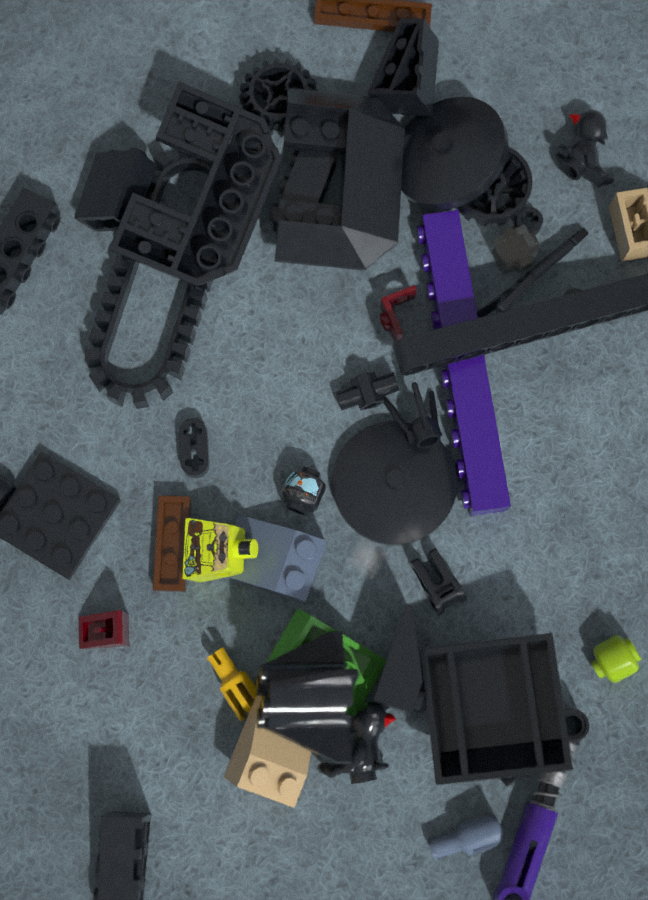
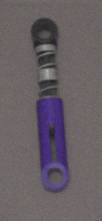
M567 708L565 709L566 717L572 716L577 722L576 731L569 735L571 755H574L575 747L579 746L580 741L586 737L590 724L587 716L582 711ZM565 771L540 774L538 791L533 793L535 800L527 801L500 884L493 894V900H504L510 893H517L519 900H530L558 813L555 812L554 804L556 798L561 796L559 789L563 788L567 776Z

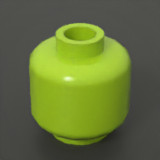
M613 635L593 648L595 659L591 661V665L600 679L606 676L612 683H618L639 670L638 662L642 658L629 637L624 639L620 635Z

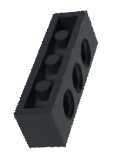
M25 188L22 189L0 226V275L6 274L5 280L0 282V315L4 313L6 308L9 309L14 304L16 299L15 292L19 285L25 283L29 278L32 263L36 257L39 258L46 248V239L50 232L57 230L61 221V213L54 202ZM37 224L32 231H24L28 225ZM22 249L18 256L9 257L13 250Z

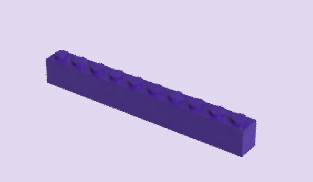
M459 210L424 214L421 226H417L416 231L418 244H424L425 254L421 255L423 272L429 273L430 283H426V293L428 301L434 302L435 311L431 312L433 330L477 319ZM482 355L445 365V370H441V382L443 388H448L450 399L446 400V411L448 418H453L455 429H451V441L453 448L458 447L460 459L456 460V471L458 478L464 479L465 490H461L463 508H469L470 516L507 511L511 507L485 356Z

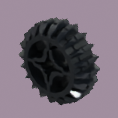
M276 57L274 64L269 65L264 59L262 63L263 68L254 65L252 69L253 74L246 73L245 83H241L240 86L242 94L239 96V101L242 109L265 118L270 129V135L276 130L282 138L285 128L288 88L295 86L298 89L317 91L316 81L310 79L308 69L302 71V66L299 62L292 67L289 58H287L284 64H280L279 59ZM258 93L266 101L264 109L255 100Z

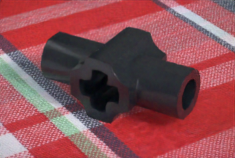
M366 372L351 379L352 386L335 393L341 410L357 405L360 410H369L385 403L384 396L400 391L394 372L379 377L376 376L375 372Z

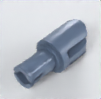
M482 815L458 823L455 832L434 839L431 838L428 841L434 860H438V858L461 851L471 856L492 849L501 842L503 832L499 822L494 817Z

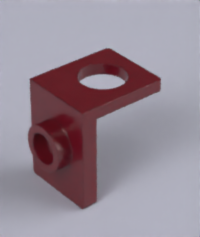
M415 285L381 298L380 309L382 313L379 314V318L384 330H390L395 342L402 339L403 331L392 307L415 299L417 291Z

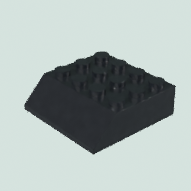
M552 633L420 650L436 785L573 770L560 675Z

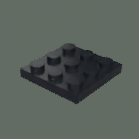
M40 452L0 512V538L70 580L121 500Z

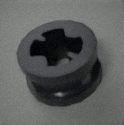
M523 208L515 220L514 226L516 231L523 237L535 236L543 225V216L535 208ZM525 217H531V221H536L532 228H527V223L522 224Z

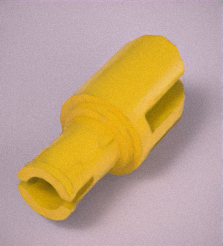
M222 647L215 651L214 655L211 654L206 659L211 663L222 681L219 690L241 722L246 719L244 710L249 714L254 703L256 686L246 671L237 670L226 653L225 648Z

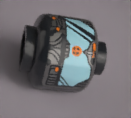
M303 466L301 471H290L280 493L281 499L285 502L284 507L305 516L308 512L316 511L326 490L325 483L319 479L320 473Z

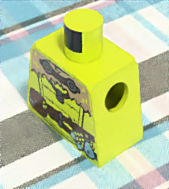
M186 518L182 579L206 582L239 575L244 570V559L257 557L258 543L255 539H245L243 528L230 524Z

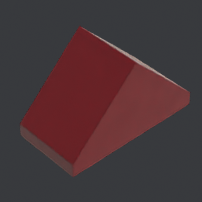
M116 610L79 617V649L129 646V614L124 611Z

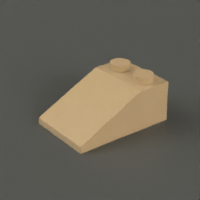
M256 696L223 778L236 787L295 808L307 777L311 751L270 731L258 729L257 709L261 708L262 696Z

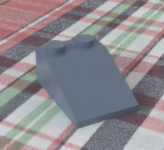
M238 515L234 526L244 529L245 539H255L259 550L256 558L244 559V570L241 574L227 578L306 605L327 547V540L287 527Z

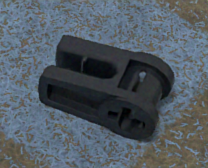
M434 548L429 551L428 559L431 562L430 566L438 574L441 583L436 584L432 580L429 570H426L419 558L411 561L410 566L424 588L433 609L440 616L445 613V608L458 601L462 603L467 600V597L458 580L452 575L441 555Z

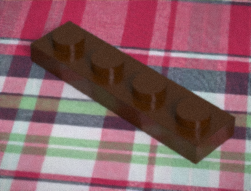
M316 0L314 24L394 32L400 18H424L430 26L432 3L402 0Z

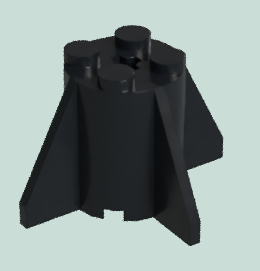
M328 632L265 664H260V676H256V696H262L261 708L257 709V728L265 729V731L281 736L336 764H351L349 726L352 716H345V712L348 706H353V686L359 677V669L346 668L348 663L344 661L342 632Z

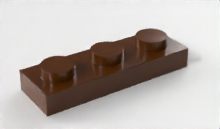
M158 495L153 591L186 592L187 580L182 579L185 521L186 518H190L191 512L190 496Z

